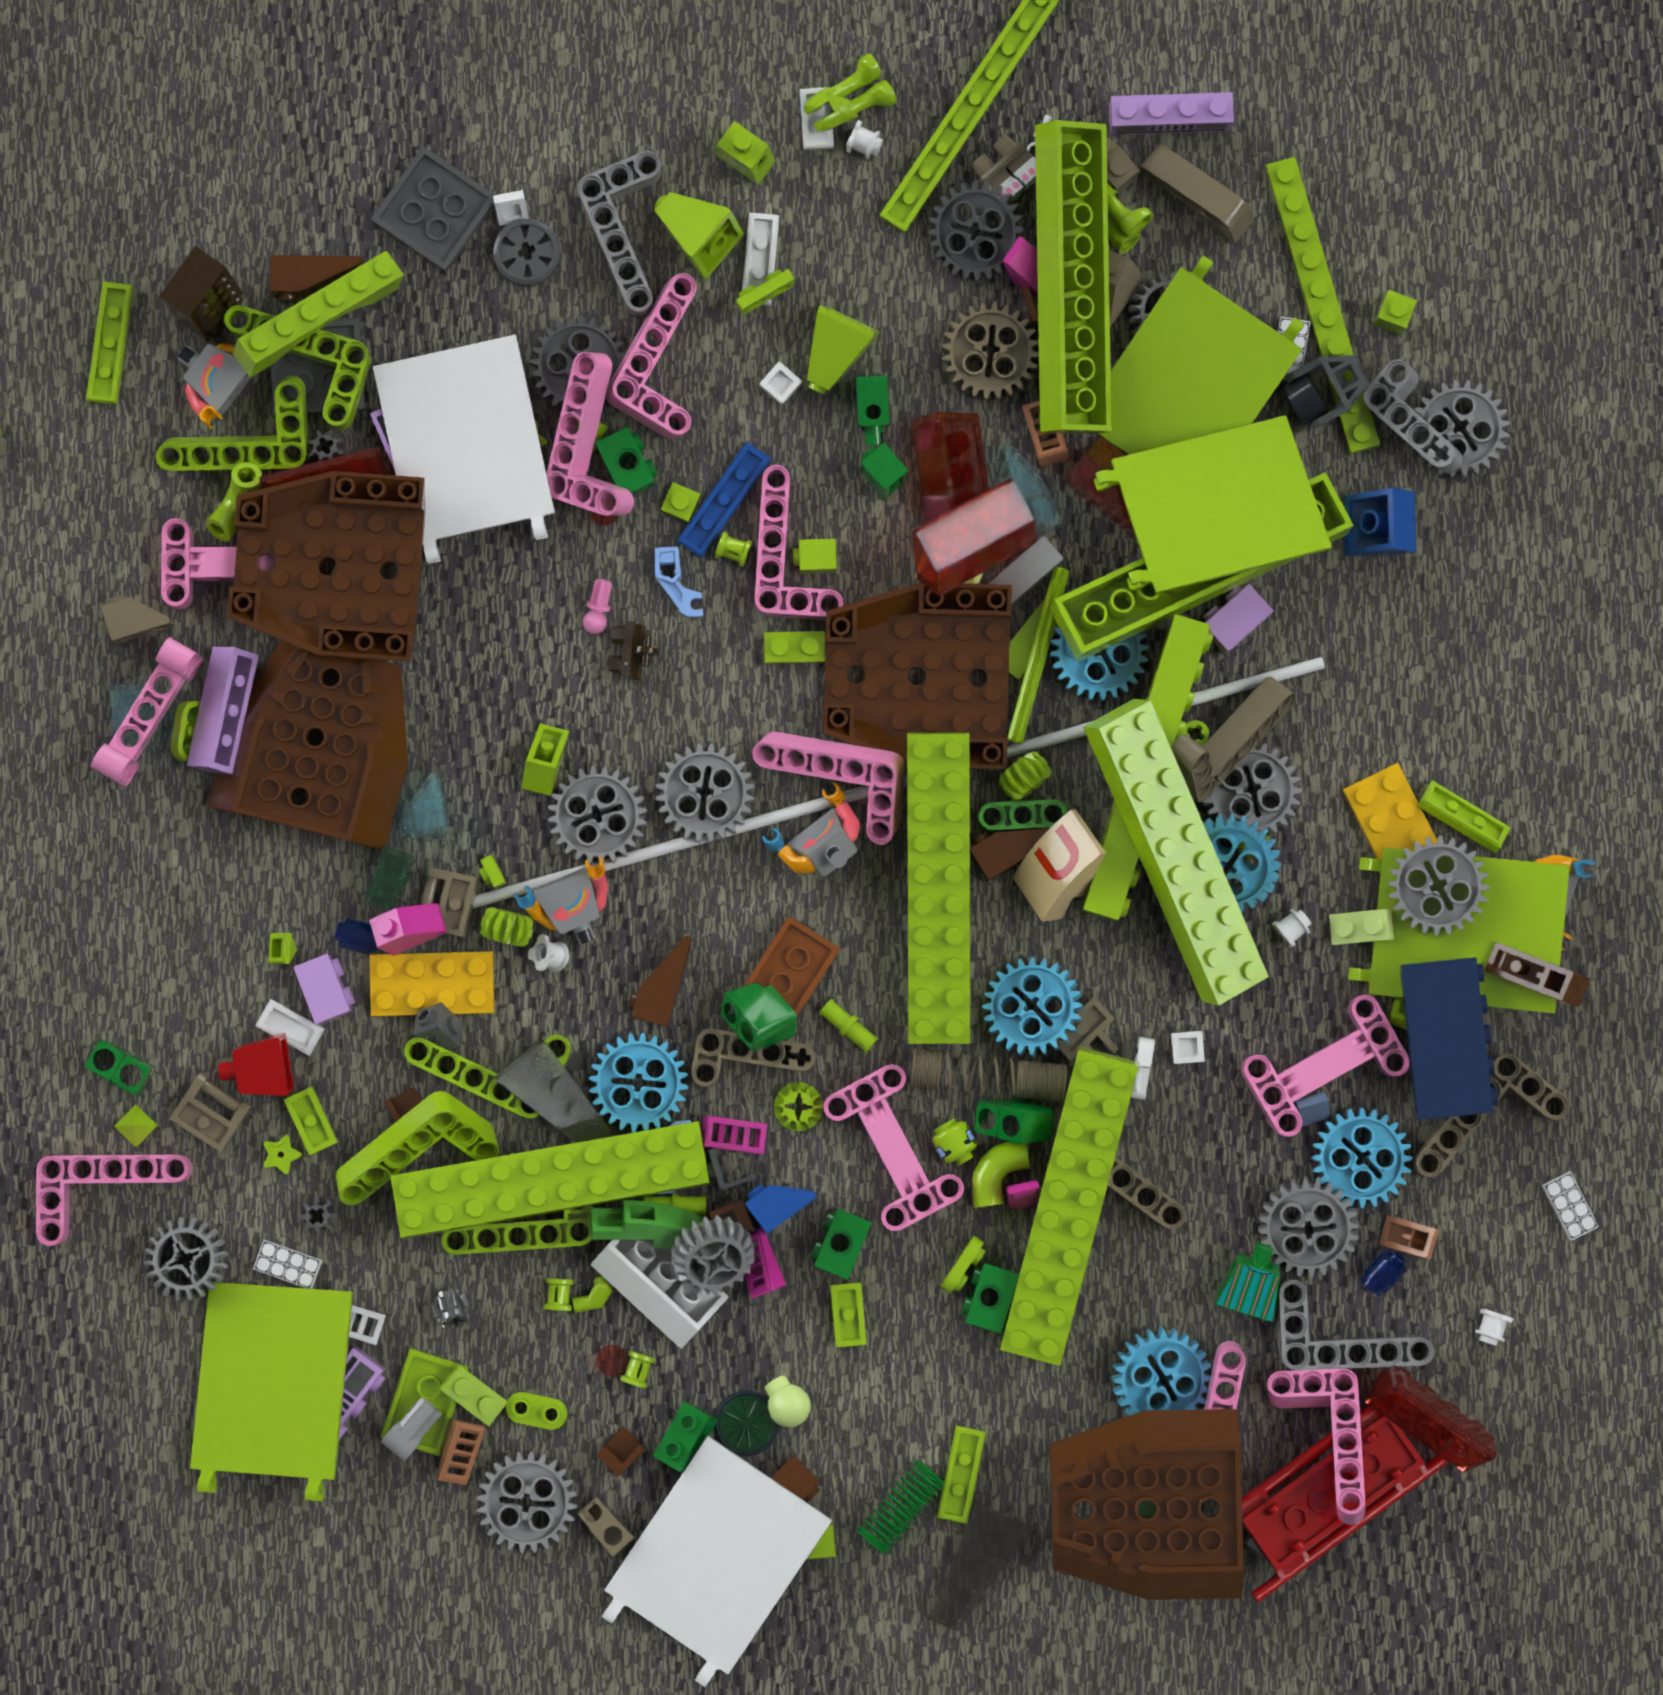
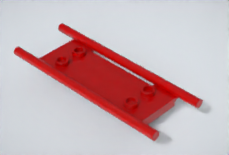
M1399 1382L1360 1411L1366 1508L1365 1516L1358 1524H1343L1344 1522L1337 1515L1333 1451L1269 1497L1267 1495L1332 1448V1432L1242 1497V1525L1276 1573L1251 1592V1596L1257 1603L1454 1459L1452 1452L1449 1449H1445L1425 1464L1392 1414L1385 1409L1408 1392L1403 1382ZM1344 1442L1339 1447L1349 1451L1354 1449L1355 1445L1351 1442ZM1345 1472L1341 1477L1350 1481L1354 1480L1357 1475L1353 1472ZM1350 1501L1346 1502L1343 1507L1346 1510L1353 1511L1359 1505Z

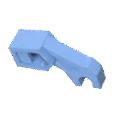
M678 547L655 548L656 580L679 609L678 612L687 618H702L703 609L694 610L691 608L692 601L702 600V593L687 588L684 589L679 582L682 577ZM675 565V576L671 579L669 576L662 575L660 566Z

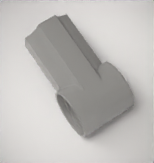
M421 1397L401 1422L398 1421L380 1442L405 1462L422 1442L421 1438L442 1413L432 1403Z

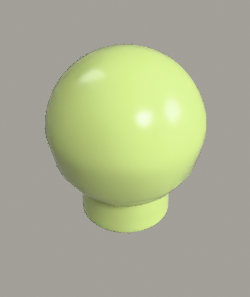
M780 1376L765 1386L764 1389L770 1397L768 1400V1410L775 1423L790 1428L802 1424L807 1419L811 1403L808 1394L801 1387L790 1384L786 1376Z

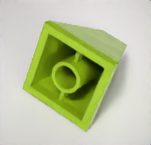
M669 192L667 196L662 195L655 203L654 211L700 276L705 280L744 235L732 211L727 207Z
M820 305L817 311L807 380L810 381L808 387L824 395L826 390H832L878 338L880 332L828 306Z

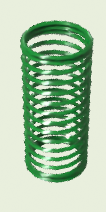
M915 1459L913 1464L923 1474L910 1466V1469L927 1486L907 1471H905V1474L922 1491L904 1477H900L918 1497L899 1482H896V1485L916 1505L894 1487L891 1488L912 1510L890 1493H887V1496L907 1515L885 1498H882V1501L903 1521L880 1503L878 1507L898 1526L876 1509H873V1511L893 1531L871 1514H868L889 1537L867 1520H864V1522L884 1542L862 1525L856 1528L857 1532L883 1555H887L889 1553L888 1549H892V1545L889 1542L897 1544L894 1537L901 1538L898 1531L906 1533L903 1526L910 1528L908 1521L915 1522L912 1515L920 1517L917 1510L923 1512L924 1508L922 1505L929 1506L925 1498L933 1501V1497L929 1492L935 1496L938 1495L933 1487L942 1490L946 1486V1483L918 1459Z

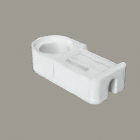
M1139 1037L1138 1053L1135 1054L1134 1061L1140 1063L1131 1095L1133 1099L1145 1100L1155 1039Z

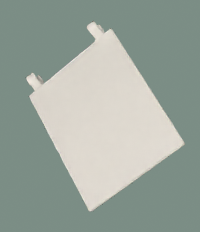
M516 334L373 366L396 476L425 478L426 514L423 545L426 561L429 564L441 562L436 543L438 539L523 520H531L536 540L548 538L544 516L555 514Z
M707 1436L604 1591L612 1595L613 1600L602 1617L613 1623L624 1606H628L706 1660V1663L695 1679L699 1684L706 1687L717 1669L722 1670L726 1674L730 1673L832 1522V1519L710 1436Z

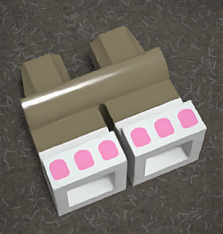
M1004 135L993 145L994 150L1002 158L994 164L984 153L972 163V167L980 178L979 182L982 188L985 182H991V191L997 186H1002V197L1009 193L1013 195L1009 202L1011 204L1023 191L1025 192L1036 182V159L1027 151L1021 141L1016 144L1011 138Z

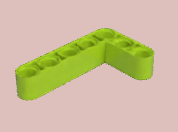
M235 305L226 311L224 322L232 335L240 338L275 316L245 306ZM237 316L247 317V323L242 328L233 327V321ZM319 329L307 337L302 345L295 346L287 353L336 368L322 414L331 429L344 431L351 426L371 367L372 358L367 347L360 341ZM324 343H334L335 349L331 354L323 355L320 353V347ZM354 351H361L364 353V358L360 363L353 364L349 362L350 354ZM344 380L355 381V387L352 391L344 393L340 391L341 383ZM338 408L344 409L346 411L344 419L338 422L330 419L332 411Z
M289 375L284 377L275 389L277 436L168 438L156 452L158 465L168 471L233 470L237 464L243 462L255 464L260 469L298 468L303 464L309 453L307 402L304 382L297 376ZM286 385L295 387L298 396L296 398H288L283 393V387ZM289 415L295 416L299 420V427H288L284 417ZM291 445L298 447L301 451V456L299 458L290 457L286 452V447ZM264 446L268 448L271 457L267 459L259 457L256 454V447ZM235 447L240 453V458H229L226 455L225 448ZM166 448L175 449L178 452L179 459H168L165 456L164 450ZM195 448H205L209 452V459L202 460L198 458L195 454Z
M552 1035L548 1037L543 1043L524 1085H521L423 1038L411 1039L404 1049L405 1057L411 1064L529 1119L537 1118L544 1112L572 1052L571 1043L564 1036ZM556 1040L564 1042L566 1047L563 1056L558 1058L551 1056L549 1052L550 1044ZM418 1043H423L427 1047V1056L423 1060L417 1061L412 1056V1048ZM446 1056L452 1057L455 1061V1069L449 1074L441 1072L439 1067L441 1059ZM542 1068H548L552 1073V1081L545 1086H541L536 1081V1073ZM477 1069L483 1074V1081L479 1086L472 1087L467 1082V1076L470 1071ZM500 1083H507L511 1088V1094L509 1098L501 1101L495 1096V1088ZM528 1096H534L539 1101L537 1111L532 1114L526 1113L522 1106L524 1099Z
M445 1091L434 1092L337 1170L335 1176L340 1200L346 1205H357L363 1202L391 1179V1175L398 1174L442 1137L474 1160L497 1157L499 1147L494 1126Z
M587 1206L581 1210H564V1219L486 1224L447 1231L442 1235V1247L450 1254L459 1255L586 1245L592 1240L590 1211L593 1206ZM577 1223H583L588 1228V1236L583 1241H578L572 1236V1228ZM546 1225H552L557 1230L558 1235L553 1243H547L541 1237V1231ZM516 1227H520L526 1232V1241L522 1245H515L510 1239V1233ZM486 1229L493 1231L496 1237L495 1243L491 1247H484L479 1240L481 1232ZM453 1232H460L465 1239L463 1247L458 1250L453 1249L448 1242L449 1236Z

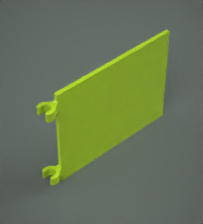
M1206 256L1201 257L1192 272L1180 267L1111 370L1112 431L1098 434L1130 455L1252 424L1303 350L1294 343V340L1305 323L1294 317L1286 331L1280 334L1203 282V277L1214 263Z
M1286 415L1114 458L1111 460L1114 470H1102L1095 473L1096 478L1093 481L1097 491H1103L1114 485H1119L1147 570H1135L1128 573L1127 583L1130 591L1138 590L1151 584L1155 594L1332 548Z
M1383 847L1381 859L1360 857L1359 870L1376 871L1381 874L1377 910L1391 909L1394 940L1375 941L1371 968L1349 967L1348 980L1369 982V994L1403 998L1400 965L1476 957L1477 964L1482 963L1484 982H1479L1480 995L1486 994L1487 1007L1555 1014L1556 998L1487 972L1485 968L1496 942L1560 966L1570 865L1475 856L1473 858L1474 863L1484 862L1482 867L1478 869L1479 873H1488V877L1482 879L1481 884L1490 886L1488 890L1481 891L1480 895L1488 899L1487 902L1478 901L1477 903L1482 913L1472 911L1470 915L1474 922L1470 923L1466 919L1462 920L1464 929L1462 931L1454 924L1452 925L1450 935L1446 932L1445 927H1441L1439 935L1435 936L1433 927H1429L1428 931L1424 934L1422 933L1423 924L1419 923L1416 927L1411 928L1413 918L1409 917L1401 920L1405 910L1403 908L1394 910L1393 907L1400 901L1398 898H1389L1390 894L1397 891L1396 887L1388 885V882L1397 880V876L1393 875L1390 870H1400L1401 866L1395 859L1401 858L1405 860L1407 856L1404 850ZM1449 856L1440 857L1436 862L1437 870L1444 874L1450 873L1454 868V860ZM1425 861L1424 866L1434 883L1430 890L1432 892L1438 891L1447 909L1453 910V905L1444 890V886L1448 884L1446 879L1440 881L1430 862ZM1421 870L1413 871L1409 876V883L1414 888L1424 886L1427 880L1426 874ZM1463 883L1455 884L1451 889V896L1456 901H1463L1469 895V889ZM1431 897L1425 900L1423 909L1426 914L1433 916L1440 912L1441 903L1438 899Z
M213 1282L216 1285V1289L213 1291L208 1290L190 1469L201 1470L197 1483V1492L216 1493V1472L224 1471L308 1478L305 1500L323 1501V1481L325 1479L335 1480L353 1292Z

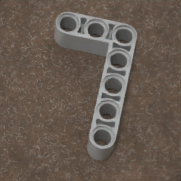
M651 151L638 153L581 178L578 184L581 203L630 314L639 318L648 315L654 304L653 297L612 201L652 185L660 179L662 174L660 158ZM647 162L653 163L656 169L650 174H645L640 171L642 164ZM617 174H624L628 177V181L621 186L615 185L612 179ZM589 186L600 188V193L595 197H587L584 191ZM601 213H608L612 216V220L606 225L597 223L596 218ZM618 240L624 244L623 249L616 253L608 250V245L612 241ZM624 268H632L636 271V275L630 280H624L619 275ZM643 295L648 299L645 306L638 308L631 304L635 296Z
M1292 1279L1279 1283L1276 1300L1279 1358L1281 1363L1291 1370L1421 1366L1429 1363L1434 1356L1432 1343L1425 1338L1417 1336L1309 1340L1306 1287L1303 1283ZM1293 1284L1298 1288L1299 1296L1294 1302H1288L1284 1298V1290L1287 1286ZM1290 1316H1297L1301 1323L1299 1330L1295 1333H1289L1285 1327V1322ZM1417 1342H1421L1425 1346V1354L1420 1359H1414L1411 1355V1348ZM1390 1343L1395 1350L1394 1356L1390 1360L1384 1361L1380 1356V1349L1384 1344ZM1358 1344L1363 1348L1364 1354L1361 1360L1353 1362L1349 1358V1350L1352 1346ZM1323 1346H1329L1333 1352L1332 1359L1327 1363H1322L1318 1359V1351ZM1293 1347H1298L1302 1352V1358L1297 1364H1290L1287 1360V1352Z

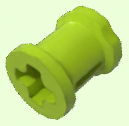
M723 532L715 558L719 559L722 556L739 562V566L744 567L753 541L748 540L744 542L729 537L727 532Z
M1198 720L1188 722L1183 734L1190 737L1187 730L1192 732L1195 728L1198 729V736L1202 740L1197 739L1195 742L1203 746L1209 739L1207 725Z
M546 1278V1283L549 1284L548 1301L544 1304V1309L572 1311V1306L569 1305L570 1286L573 1285L574 1280Z
M629 1350L630 1360L625 1375H621L620 1380L634 1386L646 1388L647 1383L645 1380L650 1365L655 1362L656 1358Z

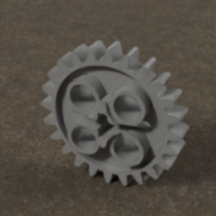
M1454 380L1452 389H1449L1445 383L1441 384V393H1438L1433 388L1430 389L1432 399L1429 400L1422 397L1421 403L1425 408L1415 407L1414 411L1429 424L1435 420H1441L1446 423L1447 429L1439 433L1451 444H1459L1464 448L1465 453L1462 455V464L1456 471H1460L1462 478L1466 479L1468 470H1472L1473 474L1477 477L1479 476V466L1488 471L1490 470L1489 459L1495 462L1499 461L1500 457L1495 451L1505 452L1506 446L1500 441L1509 440L1510 434L1502 430L1509 428L1510 422L1501 420L1507 415V409H1497L1502 400L1496 399L1491 401L1492 390L1482 394V384H1478L1475 390L1470 389V380L1466 381L1464 388H1460L1458 381ZM1459 403H1467L1471 406L1472 411L1467 415H1461L1456 411L1455 406ZM1444 408L1451 412L1453 419L1459 427L1466 426L1465 436L1477 447L1476 451H1472L1461 432L1454 433L1455 423L1443 412ZM1477 427H1485L1489 430L1490 435L1485 439H1479L1474 436L1473 430ZM1429 431L1420 434L1418 444L1425 443L1428 440ZM1439 447L1434 451L1444 461L1448 460L1449 456ZM1420 454L1419 460H1424L1425 458ZM1428 462L1427 468H1433L1434 466ZM1438 470V475L1441 476L1443 472ZM1456 471L1450 473V479L1454 478Z
M699 743L697 744V752L692 753L687 746L685 747V757L680 756L678 753L674 754L677 761L675 765L666 761L665 764L669 769V773H659L660 778L665 781V783L656 784V789L664 793L655 797L656 802L665 803L659 809V813H669L665 820L666 825L675 822L674 833L677 834L684 829V838L686 840L692 834H696L697 843H700L703 835H707L710 843H713L714 834L717 833L722 840H725L724 831L728 829L735 834V822L745 825V821L741 816L742 813H752L751 809L746 806V803L755 802V798L747 795V792L755 790V786L745 783L752 777L751 772L741 773L746 766L745 762L735 764L736 753L731 754L727 758L725 756L726 747H722L718 753H715L712 743L709 745L708 751H703ZM707 767H711L709 790L713 795L707 796L705 818L700 820L699 814L702 798L697 792L703 791L705 771ZM690 769L698 770L701 773L700 779L695 783H688L684 780L685 773ZM718 774H728L731 777L730 784L726 787L716 786L714 780ZM691 799L696 802V809L692 813L686 814L680 811V804L684 800ZM716 803L724 804L727 807L725 815L719 818L713 817L710 814L711 807Z
M1265 743L1260 750H1256V747H1254L1229 774L1238 776L1241 779L1240 785L1232 787L1226 784L1224 780L1210 797L1203 801V806L1213 807L1208 811L1207 816L1210 818L1221 814L1224 820L1227 821L1231 813H1234L1232 807L1236 804H1244L1249 809V812L1244 815L1247 817L1246 825L1251 826L1252 823L1258 821L1256 828L1258 832L1267 829L1276 836L1278 833L1277 825L1284 829L1288 826L1285 817L1289 819L1295 818L1296 814L1290 808H1299L1300 801L1293 798L1302 794V789L1294 787L1300 783V777H1291L1296 767L1290 766L1286 768L1288 756L1278 759L1277 748L1269 754L1267 753V744ZM1244 766L1248 767L1252 788L1254 791H1257L1256 804L1261 814L1260 817L1255 816L1252 797L1247 792L1248 782L1243 771ZM1258 768H1266L1270 771L1271 776L1268 779L1262 780L1254 772ZM1271 796L1278 800L1279 805L1270 809L1263 805L1262 800ZM1234 813L1236 822H1240L1243 816Z
M591 766L590 775H586L582 769H579L580 778L575 779L569 774L568 780L570 784L568 786L562 783L558 784L562 794L552 793L551 795L558 803L557 805L548 806L549 811L556 813V816L547 818L548 823L557 824L550 833L551 835H561L556 841V845L562 846L567 844L564 853L569 855L575 851L576 862H579L583 856H587L589 865H591L594 858L602 857L605 862V857L609 856L611 861L616 863V853L619 852L626 858V846L633 849L637 848L632 840L633 837L643 838V834L637 828L647 826L646 821L639 819V816L647 814V809L638 808V805L645 801L644 797H634L639 787L636 785L628 788L630 777L627 776L620 781L619 770H616L612 776H609L606 766L602 769L601 774L596 773L594 766ZM605 789L612 790L615 793L614 800L607 804L598 800L599 793ZM575 800H582L586 803V809L581 814H573L569 810L570 804ZM618 805H623V809L620 811L604 814L602 822L597 823L595 819H590L577 827H572V823L575 821L591 818L593 816L592 811L598 809L600 813H604ZM622 818L626 822L625 828L622 831L613 832L609 829V822L612 819ZM591 828L597 832V837L593 842L585 843L580 839V833L584 829Z
M1439 835L1437 844H1433L1429 836L1426 837V846L1422 847L1417 841H1414L1416 849L1414 852L1404 848L1403 850L1407 858L1405 860L1401 858L1395 859L1401 866L1400 870H1390L1393 875L1397 876V880L1388 882V885L1396 887L1397 891L1390 894L1389 898H1398L1400 901L1393 907L1394 910L1403 908L1405 912L1401 920L1409 917L1413 918L1411 928L1416 927L1419 923L1423 924L1422 933L1424 934L1428 931L1429 927H1433L1435 936H1438L1440 928L1445 927L1446 932L1450 935L1452 925L1454 924L1461 931L1464 930L1462 920L1466 919L1468 922L1473 923L1474 920L1470 913L1472 911L1482 913L1477 903L1478 901L1487 902L1488 900L1480 895L1481 891L1488 890L1490 887L1481 884V880L1488 877V873H1479L1478 871L1484 862L1474 863L1473 858L1477 852L1473 851L1466 854L1467 844L1465 842L1459 848H1456L1455 838L1453 837L1448 845L1444 844L1442 835ZM1449 856L1454 860V868L1450 873L1444 874L1437 870L1436 862L1440 857ZM1425 861L1430 862L1440 881L1446 879L1448 884L1444 886V890L1453 905V910L1447 909L1438 891L1432 892L1430 890L1434 883L1424 866ZM1416 870H1421L1427 877L1425 885L1420 888H1414L1409 883L1410 874ZM1463 883L1468 887L1469 895L1465 900L1456 901L1452 898L1451 889L1455 884ZM1431 897L1438 899L1441 903L1440 912L1433 916L1426 914L1423 909L1425 900Z
M1304 1176L1302 1185H1298L1293 1178L1291 1179L1290 1189L1280 1184L1281 1195L1274 1192L1270 1193L1273 1204L1269 1202L1263 1203V1208L1269 1213L1259 1214V1220L1267 1223L1258 1226L1259 1233L1267 1234L1261 1238V1243L1270 1244L1274 1249L1273 1254H1277L1275 1264L1279 1265L1283 1261L1286 1262L1285 1272L1287 1273L1294 1266L1297 1267L1298 1276H1301L1304 1269H1308L1310 1277H1314L1315 1269L1318 1268L1323 1275H1326L1327 1265L1337 1270V1259L1344 1262L1348 1260L1344 1250L1351 1252L1355 1250V1246L1349 1240H1358L1359 1238L1358 1233L1352 1231V1229L1359 1227V1221L1351 1220V1218L1357 1215V1210L1347 1209L1351 1204V1198L1341 1200L1343 1189L1340 1188L1332 1192L1331 1181L1325 1187L1320 1186V1177L1316 1178L1314 1184H1309L1307 1176ZM1319 1205H1327L1331 1208L1332 1212L1326 1217H1320L1314 1210ZM1293 1206L1298 1208L1301 1214L1297 1218L1292 1219L1285 1216L1284 1210L1287 1207ZM1305 1222H1311L1313 1226L1312 1232H1306ZM1335 1223L1337 1226L1335 1228H1331L1325 1225ZM1282 1226L1297 1227L1288 1230L1281 1229ZM1322 1235H1328L1332 1237L1334 1242L1328 1247H1322L1317 1243V1239ZM1290 1237H1298L1302 1240L1303 1244L1299 1248L1292 1249L1287 1246L1286 1240Z
M518 1451L516 1461H513L509 1455H506L505 1466L499 1462L494 1463L497 1471L496 1474L490 1471L485 1473L490 1483L481 1482L479 1485L486 1491V1494L476 1497L477 1500L485 1502V1505L478 1508L477 1512L486 1513L487 1517L480 1523L481 1525L491 1524L492 1527L487 1535L490 1536L497 1532L499 1534L496 1542L498 1545L506 1539L509 1541L508 1550H511L516 1543L519 1544L520 1553H524L527 1545H530L535 1553L540 1542L546 1549L550 1547V1537L559 1542L558 1530L566 1533L569 1531L564 1521H574L575 1519L568 1511L578 1507V1504L570 1502V1498L576 1496L577 1491L568 1490L567 1487L574 1480L563 1479L562 1476L566 1473L567 1469L563 1468L557 1471L555 1469L558 1462L557 1459L547 1464L545 1453L539 1460H535L534 1451H530L528 1459H524L522 1452ZM514 1476L521 1481L522 1487L519 1492L511 1493L506 1489L505 1481L508 1477ZM546 1479L551 1482L552 1493L548 1496L540 1495L536 1490L537 1481ZM525 1494H530V1499L533 1501H553L555 1506L548 1507L533 1504L529 1507V1510L524 1509V1504L504 1503L500 1501V1497L523 1499ZM504 1509H515L518 1513V1521L514 1524L506 1523L502 1518ZM536 1511H545L548 1514L550 1521L547 1526L539 1527L534 1523L533 1514Z

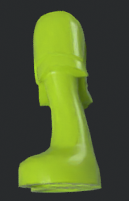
M867 53L858 60L857 70L850 77L831 88H824L805 103L803 108L807 115L820 110L827 104L833 111L832 114L823 117L813 125L817 132L828 131L840 124L851 122L852 119L858 118V112L877 105L887 108L896 104L895 92L886 80L879 81L852 100L843 98L881 77L880 67L871 54Z
M1107 183L1108 237L1112 246L1122 255L1137 244L1141 238L1139 231L1150 223L1154 213L1146 207L1129 210L1114 195L1118 191Z

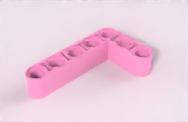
M686 273L675 275L663 286L611 379L606 392V399L613 407L666 439H676L686 433L691 426V417L685 409L644 384L695 295L697 289L696 282L691 275ZM675 283H679L684 287L685 296L676 293L674 289ZM660 308L670 312L671 321H665L661 318ZM646 334H651L656 338V347L647 344ZM632 359L638 360L642 364V373L633 370L631 366ZM617 385H622L627 389V399L621 398L618 395ZM643 401H648L653 405V415L644 411ZM669 417H674L679 421V430L676 431L670 427Z
M581 352L574 358L547 469L551 497L601 515L624 516L630 513L634 506V498L631 492L626 488L587 476L611 376L612 362L608 355L604 353ZM592 361H593V364H594L593 371H592V369H591ZM585 391H586V394H587L586 400L584 399V393H585ZM614 497H615V500H616V505H615V507H614V505H613V498H614Z
M771 465L764 471L762 477L755 585L756 609L761 615L766 617L826 620V612L821 607L823 600L832 598L837 601L838 607L843 606V598L837 591L831 589L784 587L790 476L787 469L783 466ZM773 474H779L784 477L785 482L782 486L775 488L769 485V477ZM771 504H778L782 507L783 513L777 518L769 517L766 513L767 507ZM769 534H775L780 537L781 543L776 548H769L764 544V539ZM768 564L777 566L779 574L774 578H766L762 574L764 566ZM766 594H771L776 597L777 604L775 607L767 609L761 606L760 599ZM796 596H802L807 600L808 605L805 609L798 611L791 607V600Z
M781 732L765 734L753 748V759L763 768L869 786L866 832L868 838L873 843L884 845L899 830L902 822L905 762L898 753ZM766 746L771 747L774 750L775 754L770 753L766 749ZM795 751L800 752L803 755L804 759L799 758L796 755ZM824 756H827L830 759H832L833 764L828 763L825 760ZM853 761L859 762L863 769L857 768ZM883 766H886L889 769H891L892 774H889L886 771H884ZM881 794L886 795L891 802L885 801ZM879 823L885 824L889 830L883 829Z
M183 1155L46 1156L39 1161L36 1169L37 1238L42 1244L47 1246L60 1245L68 1238L70 1183H179L186 1181L192 1175V1162ZM114 1160H117L122 1165V1173L117 1178H113L108 1171L110 1163ZM144 1160L150 1161L153 1165V1173L147 1178L143 1177L139 1172V1166ZM175 1160L181 1161L184 1165V1172L180 1177H174L170 1172V1165ZM52 1161L57 1162L60 1166V1173L56 1178H51L46 1170L48 1164ZM82 1161H87L91 1166V1173L86 1178H82L77 1171L78 1165ZM51 1192H55L60 1198V1203L55 1209L49 1208L46 1202L47 1196ZM51 1223H55L60 1230L56 1240L49 1239L46 1234V1229Z
M1225 1341L1216 1350L1204 1409H1237L1246 1359L1241 1346L1234 1341ZM1228 1352H1235L1239 1355V1358L1233 1364H1226L1222 1361L1223 1356ZM1222 1382H1229L1233 1385L1232 1390L1227 1394L1218 1393L1216 1388Z
M1349 1369L1291 1370L1273 1373L1267 1382L1268 1399L1273 1406L1282 1409L1331 1407L1337 1515L1345 1524H1358L1365 1516V1489L1357 1376ZM1346 1383L1352 1388L1343 1392L1336 1387L1339 1384ZM1313 1384L1319 1386L1320 1390L1311 1393L1306 1391L1305 1388ZM1277 1386H1286L1289 1391L1284 1394H1278L1274 1389ZM1346 1412L1352 1414L1353 1418L1349 1421H1342L1338 1416ZM1344 1442H1351L1355 1445V1448L1346 1451L1339 1446ZM1345 1472H1353L1357 1477L1354 1480L1348 1481L1343 1479L1341 1475ZM1352 1501L1357 1503L1359 1507L1356 1510L1349 1511L1343 1505L1346 1502Z

